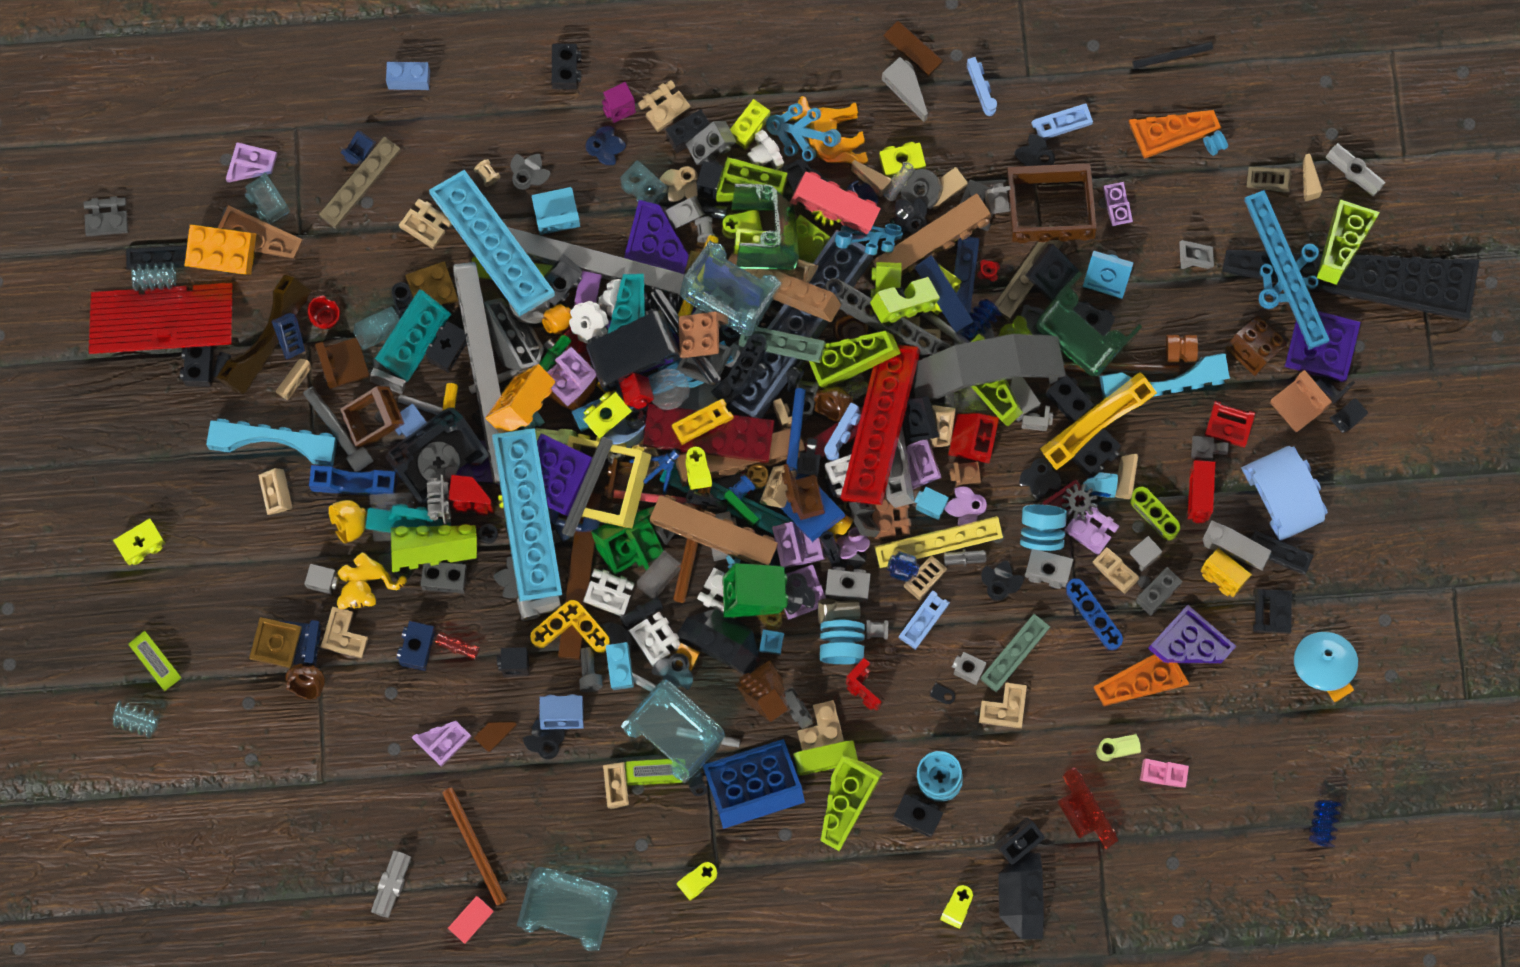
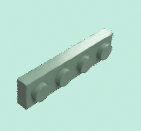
M746 324L743 326L739 340V346L744 347L751 335L761 334L765 337L768 345L766 352L820 363L825 348V341ZM760 341L758 343H753L755 347L754 349H756L757 346H762Z
M1033 614L981 676L980 680L997 693L1047 633L1050 626Z

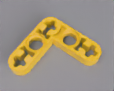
M575 600L566 602L537 626L530 635L531 642L535 647L544 648L573 625L596 652L606 651V645H610L608 635L583 606ZM572 606L574 608L577 606V614L571 613L567 616V619L570 621L566 622L560 613L563 612L566 615L569 613L568 607ZM558 618L563 622V625L560 629L555 630L551 628L550 624L553 619ZM584 621H590L593 625L592 629L588 632H584L580 628L581 623ZM547 626L549 631L553 635L550 636L549 633H547L544 636V642H541L540 640L536 642V634L539 633L540 635H542L543 633H545L546 629L544 627ZM596 629L599 631L596 632L599 639L605 638V645L603 647L601 645L595 646L597 642L593 636L591 639L588 638L594 634Z

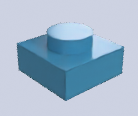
M763 630L760 652L781 655L784 633Z

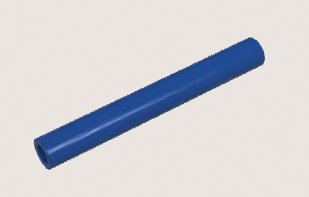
M796 388L787 456V464L791 471L797 470L806 390L802 388Z

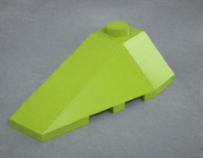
M846 756L841 757L831 777L827 810L821 835L822 842L838 851L841 850L883 775L882 772L866 763Z

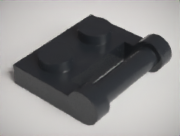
M1254 589L1255 625H1253V632L1291 634L1292 591ZM1264 598H1269V625H1264Z

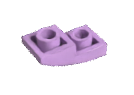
M1124 182L1102 186L1112 226L1133 222Z

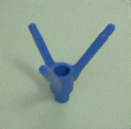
M674 449L671 453L651 457L650 462L658 461L659 466L643 482L647 483L662 469L667 470L663 487V495H666L673 464L680 456V452ZM630 459L629 462L634 463V459Z

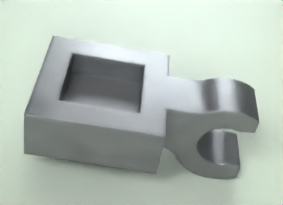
M1193 436L1191 458L1212 460L1213 454L1227 455L1229 443L1214 444V437Z

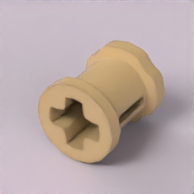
M489 159L481 161L474 168L475 173H478L484 180L483 184L485 187L491 186L500 178V174L496 173L490 166L491 162Z

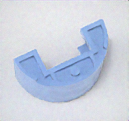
M1286 446L1241 467L1250 486H1256L1272 518L1270 525L1279 541H1283L1324 522L1325 514L1328 512L1319 494L1321 490L1320 484L1317 479L1312 478L1309 463L1307 460L1303 461L1294 446Z

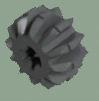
M1074 484L1075 492L1073 493L1071 489L1067 488L1066 491L1071 496H1062L1063 500L1069 501V503L1062 504V507L1070 506L1071 509L1067 511V515L1075 511L1074 519L1078 518V512H1081L1082 519H1086L1084 511H1087L1090 515L1093 514L1089 506L1097 508V504L1090 503V500H1096L1097 496L1089 497L1093 489L1090 488L1087 493L1084 492L1085 484H1082L1081 491H1078L1077 484ZM1076 496H1079V498L1081 496L1084 497L1083 503L1085 506L1081 507L1079 505V507H1076L1074 505L1076 503L1074 498Z

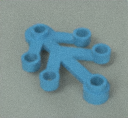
M798 103L790 105L788 111L781 116L777 114L770 116L766 121L767 130L773 135H778L785 146L784 153L787 156L797 154L798 147L795 143L791 142L786 132L792 133L802 148V157L806 161L813 160L816 157V151L814 148H811L805 137L823 141L828 147L836 146L841 142V134L836 129L821 132L805 128L809 123L821 117V112L818 108L808 110L807 115L794 125L786 122L792 117L802 114L803 108ZM794 107L797 108V113L794 112ZM812 111L816 114L815 118L812 116ZM789 146L792 147L793 153L789 151ZM807 151L811 153V157L807 155Z
M886 224L885 228L872 226L866 235L843 225L841 231L836 232L834 241L837 247L848 248V245L851 243L870 240L865 246V253L876 255L879 239L886 238L882 242V251L893 252L894 241L902 238L903 232L899 225Z
M1306 244L1303 247L1301 257L1296 262L1299 271L1307 262H1312L1317 258L1319 251L1314 244ZM1310 251L1313 256L1307 257L1305 252ZM1264 264L1260 269L1264 290L1259 295V303L1266 309L1275 308L1279 302H1288L1286 295L1280 294L1283 288L1279 279L1278 283L1272 287L1271 275L1273 267L1270 264ZM1263 268H1268L1270 273L1265 274ZM1312 275L1303 278L1308 289L1312 290L1317 287L1318 278ZM1308 280H1314L1315 285H1310ZM1270 296L1273 301L1267 302L1265 297Z

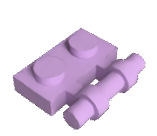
M1089 506L1093 514L1090 515L1085 511L1087 513L1086 519H1082L1078 514V518H1073L1064 532L1099 556L1111 539L1105 533L1109 528L1115 533L1120 526L1113 522L1114 519L1110 516L1106 517L1100 513L1098 508ZM1092 518L1102 524L1100 529L1090 523Z

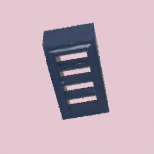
M288 313L272 321L285 359H290L305 351L295 314ZM290 325V327L283 329V326ZM292 331V334L285 336L286 333ZM292 338L295 339V341H293V342L287 344V341H288V340H290V339H292ZM297 345V349L289 352L290 347Z

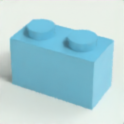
M628 643L606 645L611 688L618 690L634 687Z

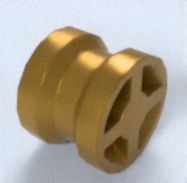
M760 464L752 465L747 472V478L754 484L755 489L763 488L768 482V471Z

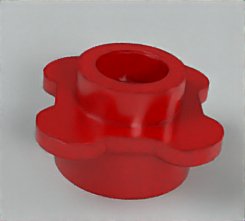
M982 260L980 262V271L977 274L978 278L981 280L989 279L991 282H995L998 279L997 270L1000 269L999 263Z

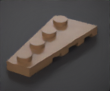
M229 205L218 226L220 229L256 233L254 252L295 259L304 241Z

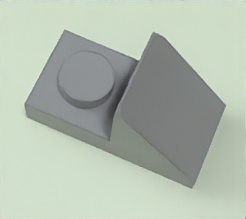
M1183 240L1180 241L1181 269L1190 266L1207 269L1214 267L1213 247Z

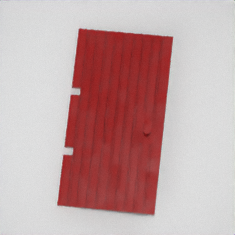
M233 283L193 285V291H187V286L145 288V294H139V289L91 292L88 352L89 354L231 345Z

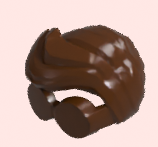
M848 313L838 318L833 327V335L837 342L872 333L870 326Z
M836 386L818 390L814 398L816 402L815 411L836 422L842 419L850 403H853L852 397L845 390Z
M297 664L286 673L287 690L307 700L316 699L321 695L325 679L322 672L315 666Z

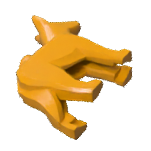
M800 96L797 102L803 108L802 114L792 117L789 121L798 122L807 115V111L811 108L806 97ZM852 103L850 107L842 109L818 108L821 112V117L805 127L821 132L831 129L837 130V124L858 118L857 105ZM794 107V112H795V113L798 112V110H797L796 107ZM812 111V116L815 118L816 114ZM863 131L853 138L841 137V142L833 147L826 146L823 141L808 138L809 145L815 149L818 158L826 163L845 162L852 164L854 160L861 164L868 163L866 152L861 154L852 152L865 143Z

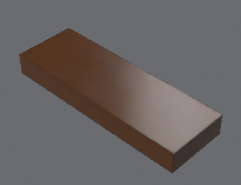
M899 21L884 34L886 40L928 77L943 62L942 59Z

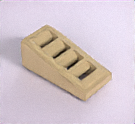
M1310 153L1306 154L1303 160L1304 201L1319 198L1322 193Z
M856 160L852 162L851 171L864 183H868L879 197L892 186L893 180Z
M931 555L904 584V588L918 600H921L947 571V568ZM930 563L936 566L940 571L938 573L935 572L929 566ZM925 569L934 576L932 579L923 572ZM920 575L929 582L927 585L918 578ZM914 581L921 585L923 589L920 590L913 584Z

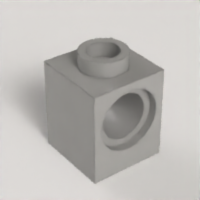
M310 564L305 586L308 589L332 594V590L337 588L339 582L336 571Z
M963 652L961 657H956L952 665L955 668L953 675L977 685L986 667V662ZM965 663H970L973 665L974 670L972 672H965L962 666Z

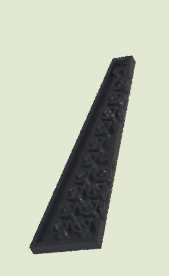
M1226 250L1222 272L1263 280V277L1260 275L1261 266L1270 264L1273 267L1267 251ZM1292 252L1295 262H1297L1301 254H1294ZM1306 253V256H1307V257H1312L1313 254H1312V253ZM1318 254L1314 261L1305 264L1300 270L1302 278L1312 275L1317 277L1322 255ZM1355 255L1337 285L1318 279L1317 287L1312 290L1468 321L1479 259L1448 260L1441 258L1422 259L1420 257L1400 258L1399 256ZM1273 267L1271 280L1278 283V277ZM1263 268L1265 274L1270 273L1268 268ZM1308 280L1310 285H1315L1314 280Z

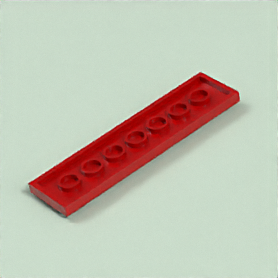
M898 345L901 354L873 367L840 497L843 501L876 505L883 504L920 355L918 347Z

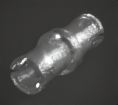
M904 162L897 174L892 176L890 185L883 193L885 198L894 201L900 190L906 187L908 178L915 170L912 164Z

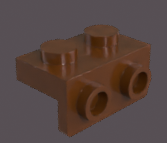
M614 458L613 464H609L608 476H611L610 483L605 486V497H607L609 503L623 504L624 499L613 498V491H626L633 463L621 462Z

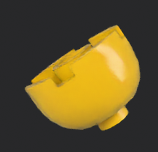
M350 500L338 501L329 506L330 521L332 525L336 524L339 531L335 532L343 543L352 542L364 533L367 513L363 507L360 508L357 503Z

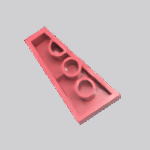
M805 172L789 203L796 205L797 202H800L806 206L805 209L808 211H821L825 218L830 220L841 219L842 225L866 235L869 233L881 209L877 207L875 202L868 199L863 200L853 191L847 190L846 192L840 189L837 183L832 181L826 182L820 179L821 176L817 173Z

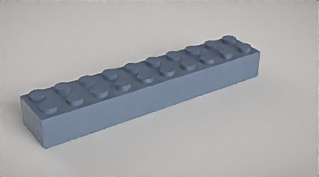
M836 230L813 264L818 265V268L809 284L822 288L830 279L837 278L854 287L872 262L873 255L865 253V246L858 242L848 245V248L837 247L834 240L836 232L839 230ZM829 286V291L837 294L836 289ZM784 304L767 329L818 339L829 321ZM765 352L760 363H764L768 367L767 372L727 408L740 416L762 419L787 383L786 373L791 366L797 365L801 359Z

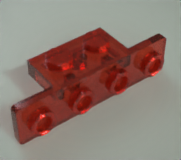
M1076 767L1071 768L1063 775V778L1072 794L1060 799L1058 804L1079 839L1095 831L1104 847L1108 849L1119 841L1116 833L1095 801L1092 792L1086 786L1082 775Z

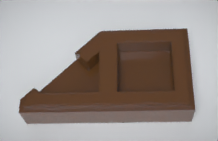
M515 722L488 723L474 739L490 753L517 724Z

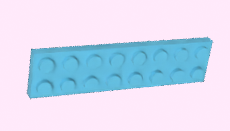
M465 170L429 190L432 198L519 316L555 296L554 290Z
M535 428L493 434L492 439L519 602L561 596L562 590Z

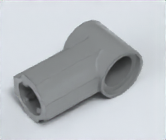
M559 596L519 602V598L517 599L522 621L536 619L541 614L557 611L561 607Z

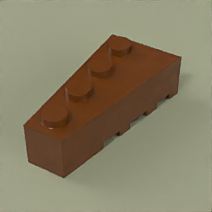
M770 660L751 674H744L739 678V682L735 684L748 705L769 722H772L788 710L787 700L785 699L786 694L783 691V679Z

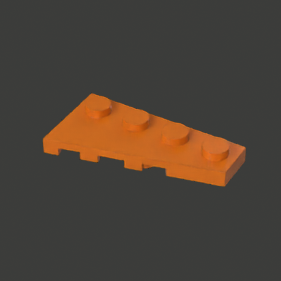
M1214 110L1191 112L1185 115L1174 114L1167 115V117L1129 120V125L1144 159L1221 130Z
M1154 654L1093 688L1103 706H1108L1187 686L1189 682L1178 663H1164Z

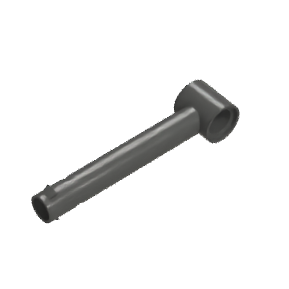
M312 386L305 390L304 396L349 455L345 459L355 472H359L372 463L373 459L363 446L360 448L355 446L350 435L325 401L322 400L316 389Z

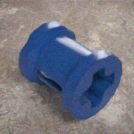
M742 475L740 477L741 480L733 487L728 488L741 501L750 490L753 491L755 489L754 484L745 475Z

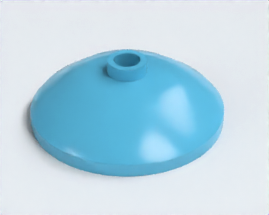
M1317 632L1305 637L1298 644L1294 654V666L1299 677L1309 686L1318 690L1333 691L1345 687L1353 680L1358 669V657L1354 647L1342 636L1331 632ZM1325 653H1330L1332 656H1326Z

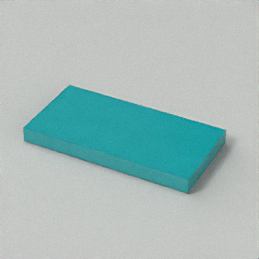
M419 290L375 360L397 377L408 382L425 356L427 347L436 339L438 329L441 325L444 326L452 313L423 290Z

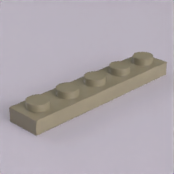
M383 137L321 211L319 216L336 229L397 157L401 149L386 137Z
M1060 240L1044 243L1038 242L992 309L1010 320L1034 286L1025 276L1048 244H1054L1060 249L1064 242Z

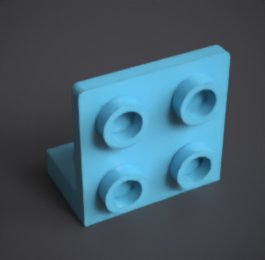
M571 187L532 195L540 235L580 227Z

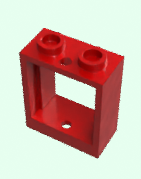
M1194 460L1190 468L1187 519H1192L1194 523H1205V520L1208 521L1213 513L1215 462Z

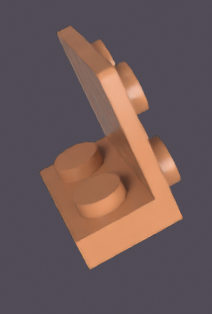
M719 312L679 316L680 357L690 358L718 354L720 325L728 324V316Z
M1304 370L1293 383L1273 397L1270 403L1297 433L1328 409L1331 400Z

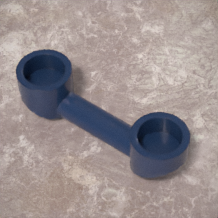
M548 508L550 522L555 526L564 527L566 519L558 518L559 512ZM584 517L583 524L579 523L576 531L590 532L596 530L600 526V521Z

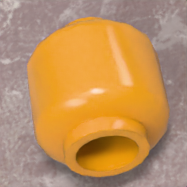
M557 304L545 311L544 318L542 319L545 330L555 335L566 331L570 327L569 320L572 319L571 309Z

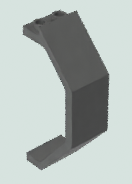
M1010 334L954 345L918 361L913 379L915 398L929 396L931 402L965 387L1016 377L1049 378L1050 384L1056 383L1058 377L1066 376L1058 336Z

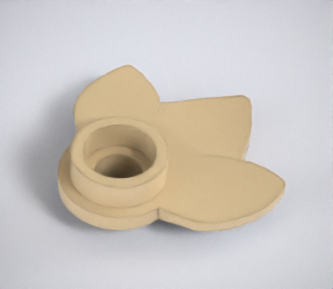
M684 166L679 170L670 169L659 179L661 184L669 186V202H678L684 197L689 199L698 195L696 183L698 175L693 167ZM689 174L691 178L686 180L683 178L684 175Z

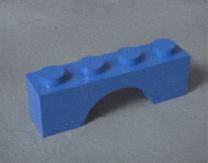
M311 465L309 487L312 492L396 498L398 477L395 471L373 470L360 473L343 471L329 466Z

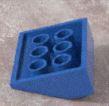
M784 739L703 765L723 829L805 803L802 787Z

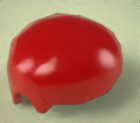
M325 296L313 298L309 303V320L320 329H330L339 321L340 310L335 301L328 300Z

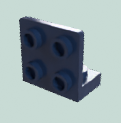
M281 620L280 622L302 627L293 665L309 664L316 667L322 629L320 622L311 620L310 624Z

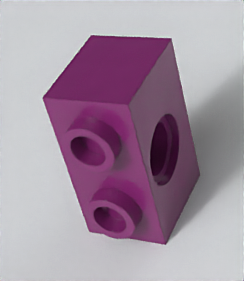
M626 82L603 92L604 100L601 101L604 107L602 108L606 117H611L613 123L636 113L635 101Z

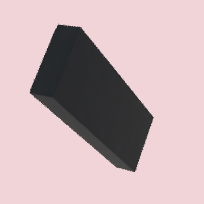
M187 245L126 249V269L129 271L188 267L185 266Z
M1254 531L1251 540L1271 550L1268 558L1269 561L1306 575L1314 555Z

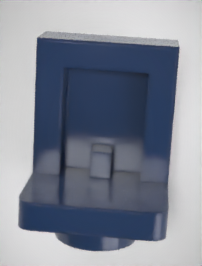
M357 131L348 147L342 149L340 153L345 156L344 159L353 165L361 164L370 154L376 142L361 131Z

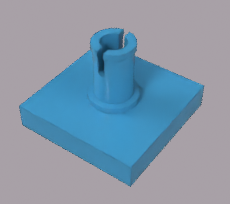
M1093 251L1083 287L1123 299L1133 262L1120 259L1113 254L1107 255Z

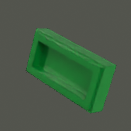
M729 489L724 494V499L752 528H755L759 524V518Z

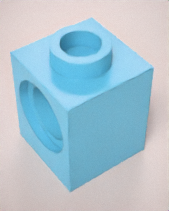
M925 487L923 492L919 491L914 501L917 503L916 510L939 520L949 497Z

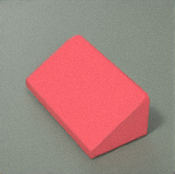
M476 896L448 929L466 944L494 911Z

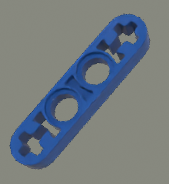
M1080 579L1070 580L1066 586L1068 597L1103 645L1109 650H1117L1123 642V636L1084 582ZM1072 584L1080 586L1079 592L1082 596L1084 593L1087 594L1079 602L1076 600L1080 597L1078 593L1071 592ZM1089 600L1094 604V609L1092 611H1085L1082 603ZM1101 617L1106 620L1107 625L1105 628L1100 629L1095 626L1094 621ZM1109 627H1111L1112 630H1110L1109 633L1112 637H1118L1116 641L1117 645H1115L1114 643L1109 644L1108 641L1110 638L1108 634L1106 633L1103 636L1101 633L1106 632L1109 629Z

